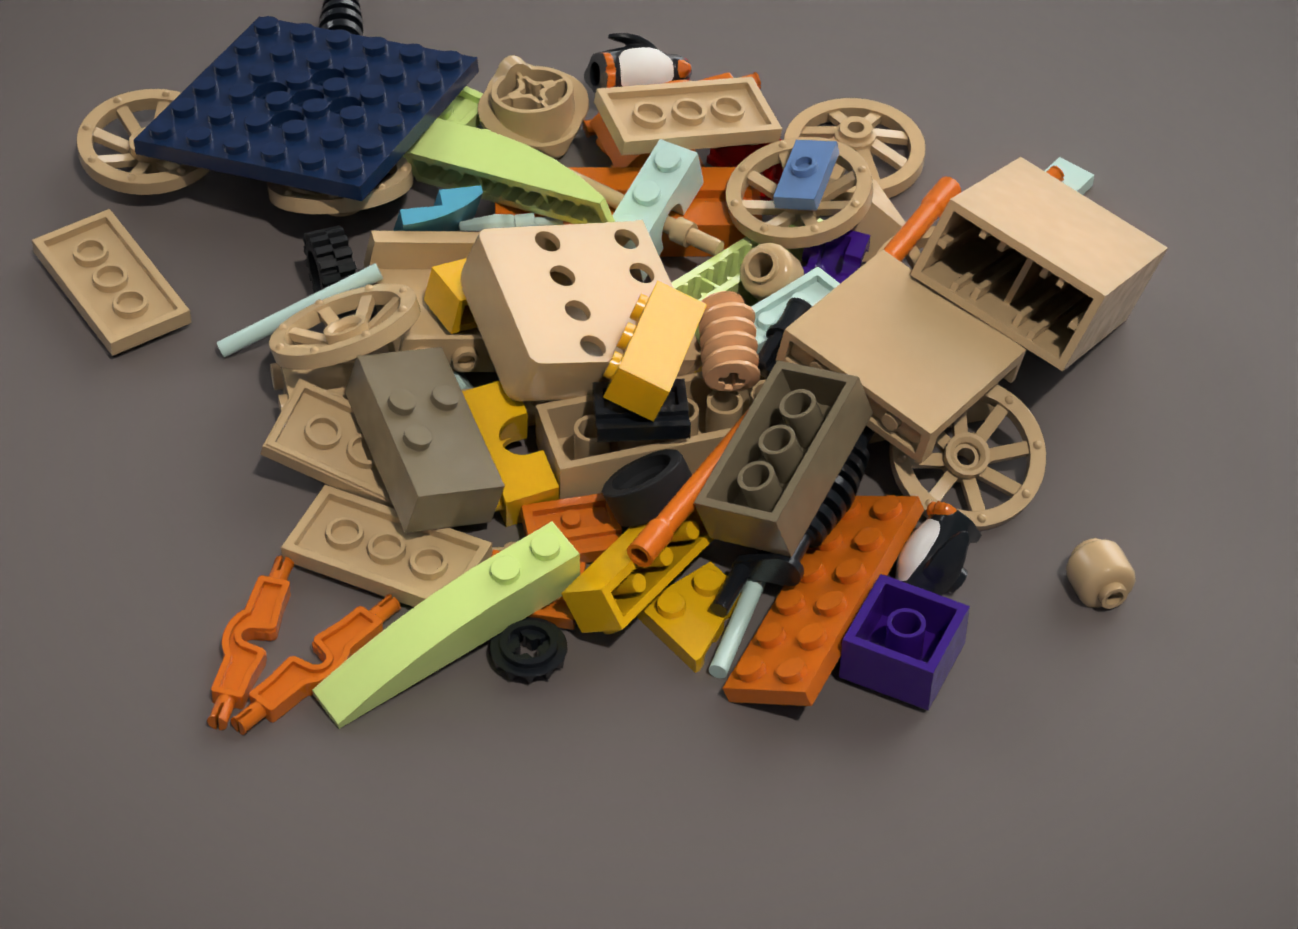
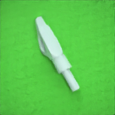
M534 213L516 214L515 216L513 214H493L461 221L459 228L460 231L480 232L483 229L563 225V221L547 216L535 217Z

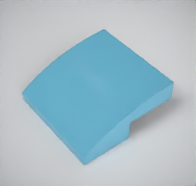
M482 186L441 189L438 191L434 206L401 209L393 231H460L459 223L461 221L470 220L475 217L483 195Z

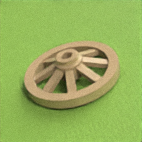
M167 89L136 90L112 97L95 107L82 121L77 133L78 155L86 173L93 180L109 189L136 195H153L175 191L205 176L210 171L209 169L184 164L179 165L175 162L136 155L133 140L146 127H140L132 112L156 110L155 119L182 92ZM118 118L130 136L129 141L102 129ZM96 142L122 154L98 156L93 149L94 143ZM123 167H134L130 172H125L116 169Z
M841 98L820 102L799 113L790 122L784 135V140L797 137L827 138L853 148L867 162L872 179L877 181L888 198L904 192L914 184L924 166L925 140L918 126L911 118L898 109L873 100ZM828 121L832 122V123L835 125V126H818V125L823 124V123L828 122ZM878 124H881L888 127L891 130L877 129L875 127ZM884 143L906 145L909 150V158L906 159ZM876 155L898 171L880 179L873 156ZM835 163L827 185L842 177L846 169ZM856 186L832 200L850 201L855 193Z
M797 137L766 145L747 156L732 172L726 187V202L729 216L735 227L743 235L760 244L774 243L783 246L785 249H798L821 245L837 239L853 229L864 218L871 206L873 199L872 176L864 158L853 148L837 141L839 156L836 164L845 168L849 173L826 186L817 211L775 208L774 201L743 200L747 187L750 185L773 199L778 185L761 175V172L778 163H781L784 171L796 140H835L820 137ZM856 186L855 193L850 201H831ZM753 215L778 216L765 223ZM834 215L824 221H817L819 216Z
M402 157L388 172L390 175L384 177L363 201L267 182L269 200L276 207L290 212L329 214L336 217L356 214L360 210L393 201L408 192L413 185L411 163L407 162L406 158Z
M368 284L365 287L345 291L323 300L319 299L314 304L297 312L280 324L273 332L269 340V346L276 363L287 369L308 370L340 363H353L358 355L371 354L410 329L420 316V305L414 290L408 286L401 284ZM385 305L370 321L374 306ZM357 309L355 315L347 316L339 319V317L337 316L339 314ZM321 322L326 326L323 333L309 330ZM294 342H298V343H302V344H306V345H292V344H293Z
M997 384L979 399V401L988 403L995 408L975 434L968 432L967 412L965 411L952 423V438L944 431L937 437L935 446L942 453H932L923 463L919 464L890 443V465L895 481L904 496H919L924 508L922 515L926 518L928 517L926 511L928 505L932 501L936 503L941 501L955 482L961 483L969 511L957 510L970 518L979 531L992 529L1012 520L1025 509L1037 493L1046 467V448L1043 434L1035 417L1026 405L1014 394ZM1005 416H1007L1019 431L1023 441L989 448L986 441ZM957 456L965 457L969 465L961 464ZM1021 457L1027 458L1026 472L1022 484L987 466L988 464ZM912 468L943 469L944 474L928 493L918 481ZM976 479L1012 498L997 507L986 510Z

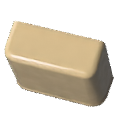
M643 220L483 229L480 231L461 271L462 290L506 395L517 402L556 401L592 395L593 382H610L611 380L604 377L603 374L614 352L617 351L623 354L624 350L616 346L627 323L630 322L636 325V321L629 317L640 294L642 293L649 297L657 280L673 288ZM631 239L635 243L636 248L626 249L623 246ZM630 269L644 271L651 278V282L641 283L630 274ZM695 334L677 376L692 374L702 366L701 347Z

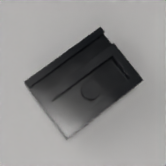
M675 379L670 393L654 422L603 398L610 382H593L592 397L597 442L690 438L691 422L689 420L685 379Z

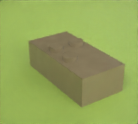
M442 347L358 355L345 394L404 532L409 533L491 522L505 485Z
M777 360L694 502L710 538L788 557L793 556L873 414L858 376Z

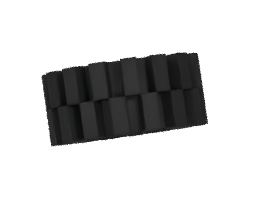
M340 225L304 234L303 242L305 246L303 247L307 257L305 261L306 266L309 268L308 275L313 283L312 289L314 293L356 273V264L352 258L353 252L351 247L348 246L349 240L347 235L344 234V229Z

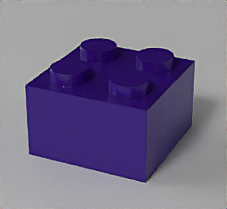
M880 574L842 640L839 677L929 711L965 644L970 606Z

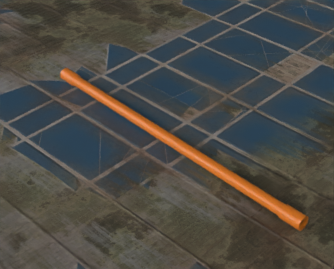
M948 176L940 178L922 199L918 209L883 250L902 262L933 223L941 217L949 200L961 193L959 183ZM747 411L659 515L652 519L628 546L627 554L633 563L640 567H649L670 543L676 530L696 508L694 502Z

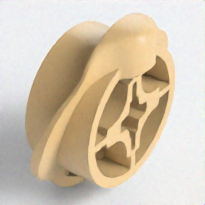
M516 55L508 56L500 62L498 69L489 81L478 103V117L484 129H489L494 133L524 143L554 159L560 158L568 151L589 111L588 93L579 80L557 69L533 66Z

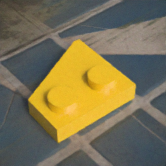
M711 561L662 590L637 615V618L695 673L702 669L707 651L713 642L717 643L724 631V622L732 616L741 595L740 592L727 616L720 617L711 611L710 606L727 579V576Z

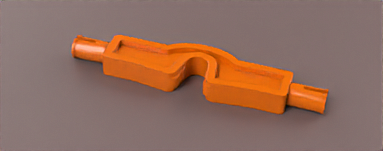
M277 556L269 576L260 575L257 578L245 609L238 612L228 622L223 632V661L211 687L214 706L207 719L208 725L213 729H216L219 723V730H225L233 709H243L245 707L250 691L266 666V651L262 647L247 641H274L277 639L283 613L291 597L288 577L294 567V562L289 557H285L283 562V556Z
M387 594L384 599L370 610L363 606H358L343 619L317 634L312 642V648L322 663L311 664L296 656L288 657L267 679L250 691V705L231 718L233 728L237 732L240 731L241 735H245L248 730L263 718L272 723L276 722L304 698L312 696V689L350 656L383 631V623L401 610L399 601L395 597L392 599L391 594Z

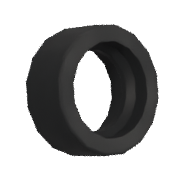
M665 449L655 451L628 463L615 472L605 482L602 494L620 526H640L649 523L659 515L692 476V473L683 455L678 450Z

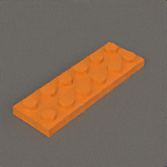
M855 496L850 509L840 522L836 524L832 532L827 535L824 542L817 548L807 549L800 561L804 567V575L799 584L783 586L722 688L729 702L795 706L813 705L841 656L842 640L880 574L888 575L904 544L923 514L924 508L919 496Z

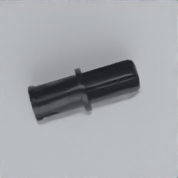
M791 298L787 302L777 323L771 325L766 331L767 341L758 354V369L763 378L767 379L777 362L776 357L784 330L812 307L804 299Z

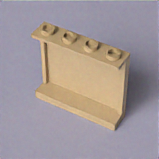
M371 231L363 264L366 268L376 263L383 276L382 280L372 285L401 284L408 286L414 290L421 309L420 316L414 325L400 337L387 344L389 352L442 347L453 372H496L478 327L450 334L424 301L431 268L443 263L467 258L480 232ZM376 305L377 312L385 305Z
M882 249L784 330L776 361L779 360L858 376L873 411L866 426L921 464L932 454L937 437L1002 378L1010 383L1015 380L1026 349L910 275L912 269Z

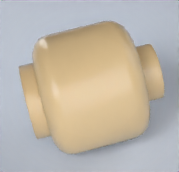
M774 243L759 244L751 249L744 257L740 267V279L744 288L759 301H762L804 275L800 261L783 246Z
M1094 538L1083 541L1072 551L1066 565L1067 578L1078 598L1087 607L1111 609L1121 605L1127 599L1136 581L1135 571L1123 550L1110 540Z

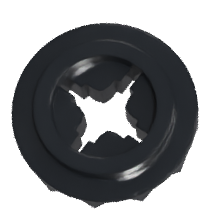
M526 617L521 621L511 624L503 632L493 637L490 644V655L494 660L496 670L506 671L510 681L518 676L525 677L529 683L536 676L550 679L554 669L563 668L567 654V640L559 627L547 620L536 617ZM520 643L530 651L537 649V657H531L528 653L521 654Z

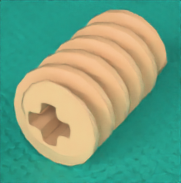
M720 291L710 294L701 301L707 304L699 322L703 380L709 388L717 391L738 392L747 390L755 386L760 380V370L758 369L759 356L756 353L758 342L755 339L757 331L754 324L755 312L752 307L745 304L743 297L734 291Z

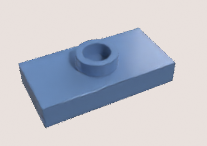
M795 141L773 195L775 208L817 211L839 156L837 141Z

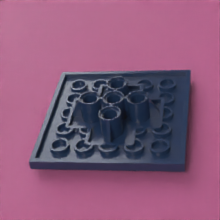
M259 16L133 140L136 155L363 201L479 72L478 58L462 55L452 50L440 51L425 48L420 44H403L387 41L383 37H366L350 34L346 30H329L314 27L309 23L297 24L281 21L272 16Z

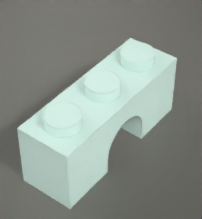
M659 139L613 213L615 222L643 220L658 255L664 249L662 230L669 212L674 211L684 215L704 183L698 153ZM631 239L623 246L626 249L636 248L635 243ZM630 269V274L634 279L644 282L648 275L640 269Z

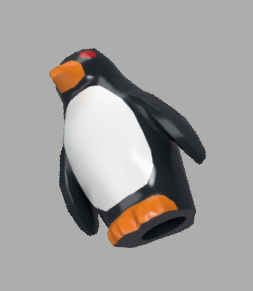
M612 33L608 35L609 39L623 43L626 46L593 54L584 73L585 82L596 93L597 88L662 84L674 80H689L692 68L688 59L677 54L661 52L652 42L640 35Z
M932 501L926 510L927 519L911 534L897 558L895 579L942 596L947 591L950 593L955 592L966 580L968 571L963 566L970 543H977L982 535L974 522L955 507L945 502L937 501L936 503Z

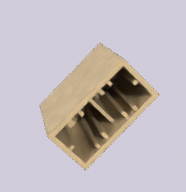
M1019 157L949 200L910 275L1063 372L1128 319L1168 247L1034 164Z

